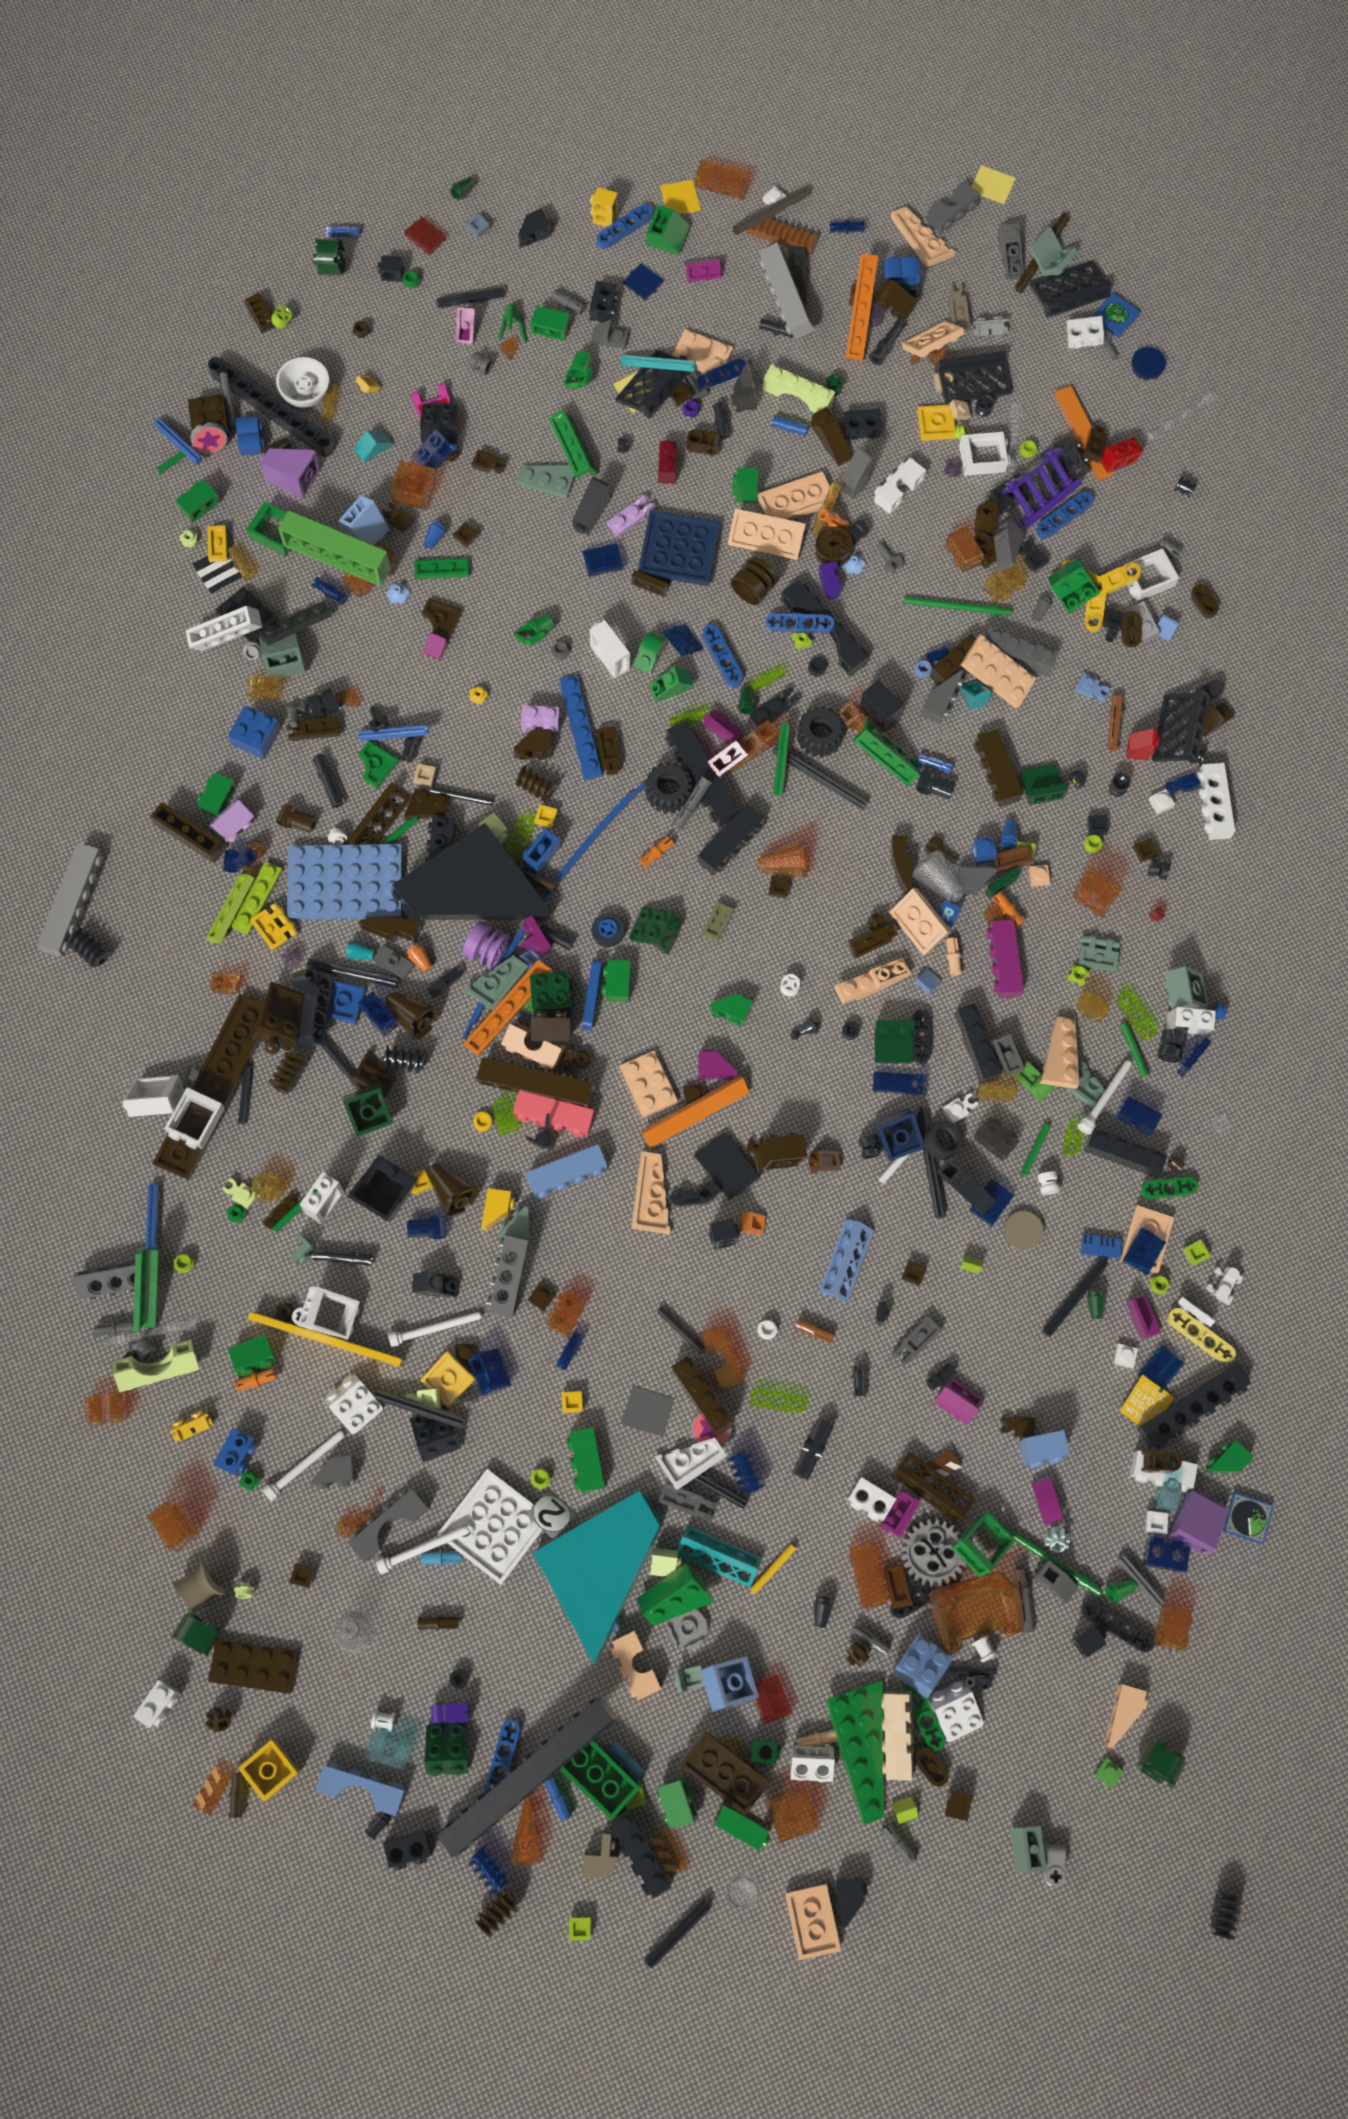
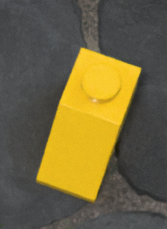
M487 1189L481 1225L482 1230L487 1231L509 1215V1211L514 1208L515 1202L511 1191Z

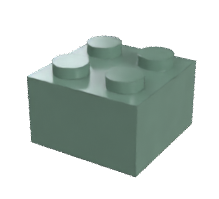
M1186 966L1165 972L1166 979L1164 982L1168 989V1003L1171 1009L1176 1007L1209 1009L1202 972Z

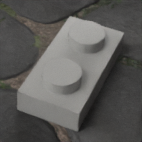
M1144 601L1128 610L1136 611L1140 615L1141 638L1144 642L1160 634Z
M1184 1292L1180 1296L1178 1303L1183 1311L1191 1312L1201 1324H1207L1209 1327L1212 1326L1217 1317L1214 1313Z

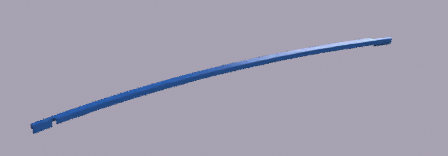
M644 783L632 794L629 793L584 841L554 879V881L558 882V886L603 830L645 788ZM546 890L541 897L545 904L553 894L549 890ZM522 927L499 965L512 957L523 939L525 932ZM478 1002L462 1036V1039L465 1041L471 1032V1024L476 1025L485 1007L481 1002Z

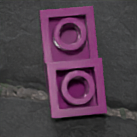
M1051 1477L1032 1482V1488L1043 1524L1048 1525L1064 1520Z

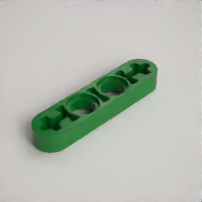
M900 1680L903 1691H912L909 1685H905ZM916 1691V1692H913V1693H912V1700H913V1697H914L915 1695H921V1694L918 1693L917 1691ZM921 1695L924 1703L921 1707H916L912 1702L913 1715L927 1747L935 1751L941 1750L945 1745V1737L929 1700ZM926 1714L932 1718V1724L929 1727H924L921 1724V1718ZM935 1726L937 1731H933L935 1737H940L941 1739L938 1742V1747L935 1744H930L932 1740L931 1733L927 1735L925 1731L932 1730Z

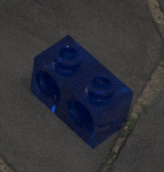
M435 429L414 452L412 457L424 469L433 474L456 448Z
M1152 1537V1540L1145 1541L1142 1565L1185 1573L1188 1570L1190 1547L1184 1546L1185 1543L1172 1541L1171 1544L1164 1542L1163 1538ZM1154 1547L1160 1549L1161 1555L1159 1558H1156L1152 1553ZM1174 1551L1179 1552L1181 1555L1179 1562H1176L1172 1557Z

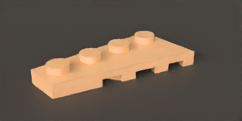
M907 207L891 213L890 217L926 268L955 256L956 252L952 248L949 250L941 238L938 240L932 234L933 231L929 227H924L921 224V220Z
M1057 1017L1054 1021L1050 1038L1051 1042L1047 1051V1059L1044 1063V1072L1040 1083L1077 1089L1079 1086L1075 1019Z
M644 1151L640 1154L631 1229L670 1234L661 1154Z

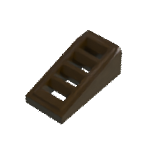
M260 293L244 299L246 308L261 334L276 327L271 321L272 315ZM269 320V322H267V323H265V324H263V325L260 324V323H262V322H265V321Z

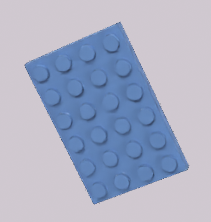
M402 845L288 846L287 918L289 920L366 919L371 917L401 918L402 903L400 900L396 901L391 892L392 884L402 878Z

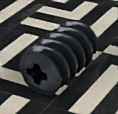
M79 928L71 934L67 945L73 948V951L78 953L79 957L83 958L86 963H89L90 967L101 966L109 958L111 952L109 950L105 951V946H100L99 941L94 942L95 938L93 936L89 937L90 933L88 931L83 932V928Z
M388 1044L384 1056L385 1068L389 1069L392 1065L393 1070H397L400 1066L401 1071H405L407 1068L409 1073H412L415 1068L416 1074H419L424 1069L427 1052L424 1051L420 1055L419 1049H417L412 1054V1049L409 1048L407 1053H405L404 1047L397 1051L396 1045L390 1050Z
M1218 1890L1217 1892L1223 1897L1216 1898L1215 1900L1221 1906H1215L1213 1909L1219 1915H1212L1211 1918L1217 1923L1209 1925L1215 1932L1208 1933L1225 1939L1235 1940L1236 1937L1230 1932L1237 1931L1238 1928L1232 1923L1239 1922L1240 1919L1235 1914L1242 1913L1236 1906L1243 1905L1244 1902L1237 1895Z

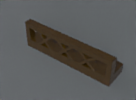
M391 782L348 837V844L359 845L364 840H370V845H377L410 803L411 799L398 791L397 785ZM396 796L404 800L401 806L393 807L392 801ZM392 811V818L382 821V814ZM381 825V832L371 835L370 830L372 827Z
M910 1451L892 1475L894 1479L957 1525L964 1519L976 1500ZM909 1459L916 1464L917 1470L911 1471L905 1466ZM929 1473L932 1475L934 1482H926L923 1474ZM939 1486H947L950 1490V1495L941 1493ZM962 1497L969 1502L965 1509L957 1504L956 1498Z

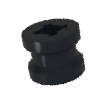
M988 394L980 395L975 406L976 414L981 417L989 416L994 406L993 397Z

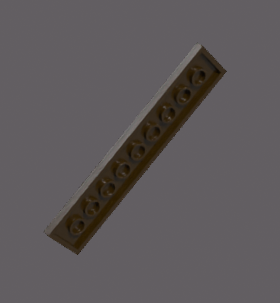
M239 993L200 1069L196 1081H194L191 1087L192 1090L222 1103L224 1108H226L243 1074L244 1068L247 1066L259 1043L258 1040L252 1037L263 1003ZM191 1101L176 1130L199 1140L213 1111ZM167 1133L152 1164L189 1181L207 1143L203 1149L199 1147L193 1149L185 1144L186 1141L182 1139L176 1141L168 1136L169 1133Z

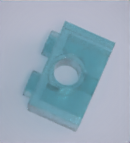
M378 1730V1733H372L364 1758L406 1770L414 1745L409 1743L410 1739L401 1736H398V1739L390 1738V1733ZM388 1743H392L395 1746V1752L391 1756L387 1755L384 1750Z

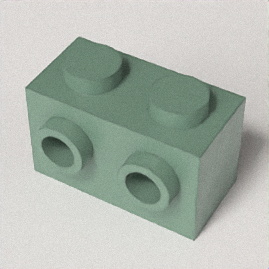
M1041 1826L1010 1829L1015 1873L1047 1871Z

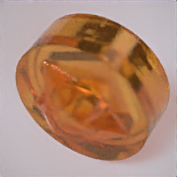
M992 905L985 910L984 918L989 924L991 921H1002L1004 912L1000 907Z

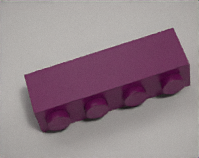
M1014 920L991 921L986 929L987 939H990L991 946H989V956L993 957L991 972L992 975H995L996 979L994 982V992L998 993V999L1021 997L1024 989Z

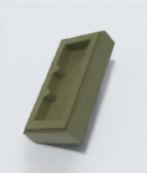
M717 901L701 935L718 943L734 912V908Z

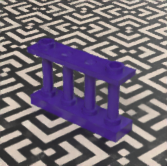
M1052 447L1045 451V456L1018 478L1007 482V487L1002 490L1003 494L1013 492L1025 512V517L1020 520L1023 527L1033 525L1083 484L1080 478H1069L1058 460L1057 455L1063 451L1062 447L1056 449ZM1049 461L1052 462L1063 481L1060 488H1056L1044 468ZM1037 471L1050 491V496L1047 499L1043 498L1031 478ZM1024 482H1026L1038 502L1037 507L1034 509L1030 508L1018 488Z

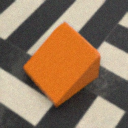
M750 1211L742 1213L740 1232L764 1235L766 1216Z

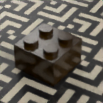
M223 394L187 399L192 431L200 424L203 426L208 422H212L222 426L226 436L231 437Z
M556 1010V1013L536 1011V1013L532 1014L531 1041H570L571 1014H567L566 1010Z
M796 1132L787 1133L781 1137H778V1134L769 1135L757 1148L761 1171L798 1167L808 1157L804 1135H797Z

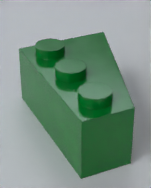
M687 1563L636 1598L643 1616L653 1626L714 1602L708 1586Z

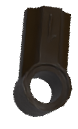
M283 804L276 823L284 828L290 829L293 827L311 833L315 827L316 817L299 812L291 805Z

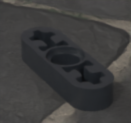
M918 1010L912 1017V1020H915V1028L912 1033L913 1062L922 1066L927 1064L930 1059V1016L926 1011ZM919 1016L925 1019L922 1023V1028H919V1020H916ZM923 1033L926 1036V1041L918 1042L916 1035ZM920 1047H923V1055L926 1056L923 1060L916 1056L919 1055Z

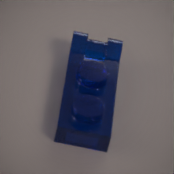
M873 1072L872 1092L926 1095L927 1088L925 1087V1082L927 1081V1075ZM912 1082H917V1087H912Z

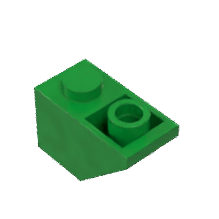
M672 667L649 684L654 701L680 695L694 686L689 670L679 667Z
M734 994L711 1002L709 1012L715 1018L729 1020L728 1022L734 1026H744L752 1009L753 1001Z
M1237 1440L1231 1443L1227 1441L1220 1448L1221 1454L1218 1457L1213 1456L1208 1461L1207 1465L1209 1467L1205 1471L1208 1474L1239 1473L1249 1464L1254 1456Z

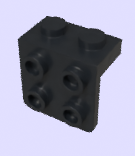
M428 403L422 405L420 420L421 443L457 444L456 420L458 408L456 404Z
M1069 435L1052 446L1054 449L1062 447L1063 451L1057 455V458L1068 476L1079 469L1084 474L1091 471L1089 467L1091 462L1083 456L1081 451L1083 446L1079 440H1075ZM1044 452L1041 453V455H1040L1041 458H1042L1043 456H1045ZM1049 461L1045 467L1052 481L1059 483L1062 479L1052 462Z
M445 1405L439 1408L450 1412L449 1408H447ZM419 1414L410 1418L417 1448L423 1462L462 1449L454 1426Z

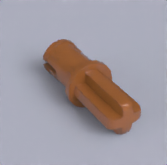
M800 1317L795 1326V1329L811 1335V1338L816 1337L827 1343H831L835 1335L834 1332L818 1326V1323L813 1324Z

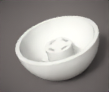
M299 357L286 362L280 368L276 377V384L279 393L288 403L297 407H311L325 397L329 387V375L324 365L313 358Z

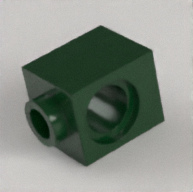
M751 1740V1762L776 1763V1759H780L781 1746H777V1741ZM764 1745H768L771 1748V1755L768 1758H763L760 1754V1749Z

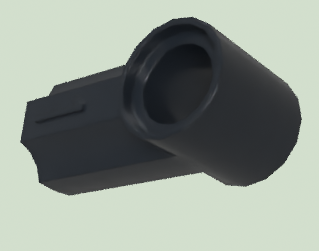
M924 770L918 779L916 791L924 795L934 794L950 800L955 783L937 778L933 772Z

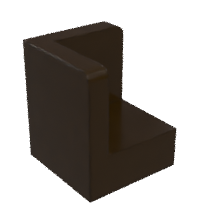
M948 1790L945 1816L968 1821L972 1795Z

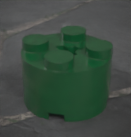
M315 239L316 253L313 254V263L317 264L318 275L344 274L346 259L342 254V251H345L342 239Z
M188 1611L187 1615H183L171 1637L208 1657L220 1636V1629L208 1621L205 1624L201 1623L202 1619L199 1616Z
M1156 1740L1155 1743L1148 1742L1136 1767H1142L1140 1771L1160 1784L1162 1781L1168 1782L1167 1787L1174 1788L1186 1765V1757L1178 1752L1173 1753L1167 1749L1168 1746L1161 1741Z

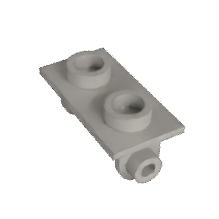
M994 317L986 321V318L975 319V322L971 324V327H975V329H972V335L976 337L989 336V329H991L992 336L1004 335L1008 333V327L1004 326L1008 319H1003V317Z

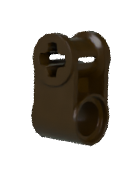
M690 430L687 434L686 448L692 453H702L710 456L717 455L719 453L718 441H720L721 436L719 433L712 431Z
M979 532L975 534L971 550L981 566L987 569L990 564L997 561L995 545L986 533Z
M1153 1450L1141 1451L1143 1455V1468H1141V1472L1173 1473L1180 1469L1182 1465V1460L1176 1453ZM1167 1458H1172L1175 1461L1176 1465L1174 1468L1168 1467L1166 1463Z

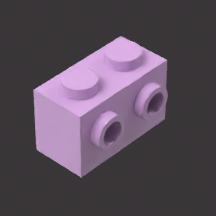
M522 705V731L551 730V733H559V707Z
M235 800L208 827L222 842H232L237 838V832L241 828L244 830L252 823L250 820L254 816L240 800Z

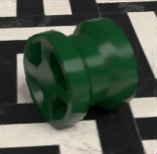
M836 374L828 376L825 388L835 391L834 397H837L842 392L843 379Z

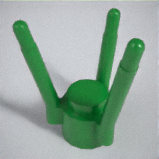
M507 305L505 307V314L502 316L498 339L502 338L506 321L508 322L509 331H512V324L518 321L523 343H526L522 315L519 314V308L516 305Z

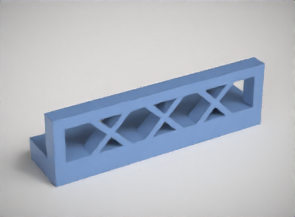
M845 1220L821 1284L820 1293L834 1296L848 1303L874 1230L860 1221ZM862 1230H864L866 1233L864 1239L861 1241L860 1233ZM857 1248L858 1255L857 1258L854 1259L853 1253L854 1250ZM849 1266H851L852 1272L851 1275L848 1277L847 1269ZM844 1284L845 1291L844 1294L841 1295L839 1291L841 1286Z

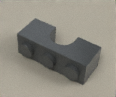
M966 182L962 183L952 192L950 202L954 206H946L939 201L928 210L926 222L939 234L949 230L956 221L962 220L965 214L977 207L979 194Z

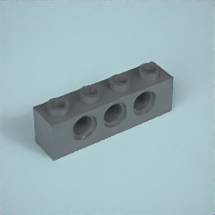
M508 1233L505 1235V1238L501 1237L499 1249L502 1250L501 1257H497L495 1268L498 1271L497 1275L493 1276L491 1288H494L492 1296L489 1295L487 1301L489 1313L509 1318L514 1316L531 1238ZM508 1251L516 1253L517 1259L515 1261L507 1258ZM509 1270L513 1275L512 1279L506 1280L503 1277V1271ZM499 1290H506L509 1295L508 1299H501Z
M135 1261L76 1272L73 1276L78 1300L91 1301L96 1299V1296L104 1295V1297H111L116 1295L117 1292L124 1291L125 1294L134 1292L135 1279L132 1277V1274L135 1273ZM112 1277H119L122 1283H114ZM92 1281H100L102 1287H95Z

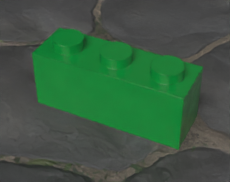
M593 1427L569 1432L570 1437L567 1438L568 1449H573L574 1457L570 1458L572 1470L576 1469L578 1476L574 1478L576 1490L580 1489L581 1494L604 1490Z

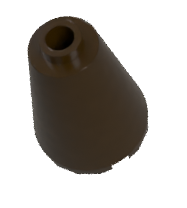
M399 992L390 993L385 999L386 1008L412 1039L420 1040L425 1037L433 1028L430 1026L433 1020L437 1021L438 1011L431 1005Z
M434 1163L429 1167L427 1176L446 1215L450 1217L457 1216L466 1210L464 1207L468 1203L472 1205L475 1202L478 1191L474 1186L443 1163Z

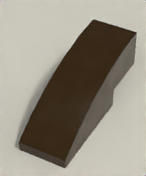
M892 835L890 841L892 867L898 884L906 896L911 891L913 854H906L907 836Z
M371 917L360 919L359 921L362 930L394 943L398 936L416 943L422 931L419 923L401 918Z

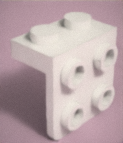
M355 1374L345 1378L342 1385L337 1389L331 1390L324 1399L327 1406L352 1434L357 1433L383 1409Z
M964 1680L955 1682L941 1691H936L928 1698L938 1718L944 1737L948 1742L958 1739L982 1727L984 1724L974 1695L970 1688L966 1686Z

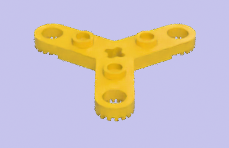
M1073 560L1063 562L1060 569L1073 562ZM1134 562L1128 563L1102 576H1098L1088 570L1097 586L1102 584V590H1099L1100 594L1089 600L1086 605L1084 623L1088 631L1097 632L1102 628L1107 594L1133 583L1141 577L1142 571L1139 564ZM1135 568L1137 573L1135 576H1130L1127 574V571ZM1096 618L1099 620L1098 625L1090 626L1089 621Z

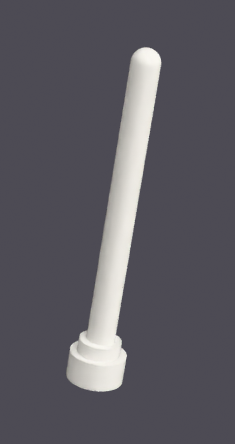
M1130 1060L1124 1062L1090 1115L1081 1119L1078 1128L1086 1134L1092 1133L1095 1128L1096 1118L1132 1065Z
M482 1313L467 1314L404 1333L389 1332L388 1337L391 1348L398 1347L399 1344L403 1343L402 1341L479 1320L482 1318Z
M342 1431L337 1432L274 1485L272 1483L261 1489L272 1502L278 1497L277 1494L280 1493L279 1490L343 1439L344 1433Z
M464 1526L391 1558L382 1556L375 1560L377 1568L381 1575L385 1574L393 1568V1565L469 1533L470 1529L468 1526Z

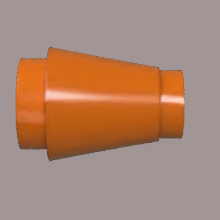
M419 943L407 951L408 958L423 973L433 967L424 947L420 946Z

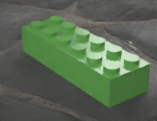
M288 510L278 528L283 546L382 587L391 570L388 553L384 548L370 545L363 539L358 540L349 533L339 532L332 526L322 525L319 521L308 519L299 512Z

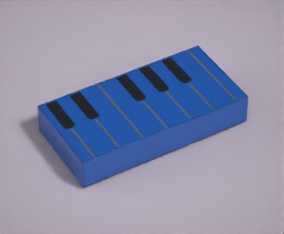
M1082 1234L1080 1254L1120 1259L1122 1239Z

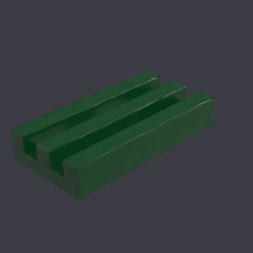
M1016 867L988 886L985 892L987 898H992L1017 881L1021 874L1020 870Z

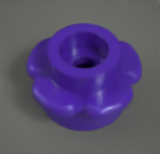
M693 400L687 401L682 408L684 410L683 414L691 418L696 417L700 411L698 404Z

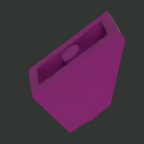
M704 1049L698 1053V1079L733 1080L737 1077V1070L718 1052H714L712 1049Z

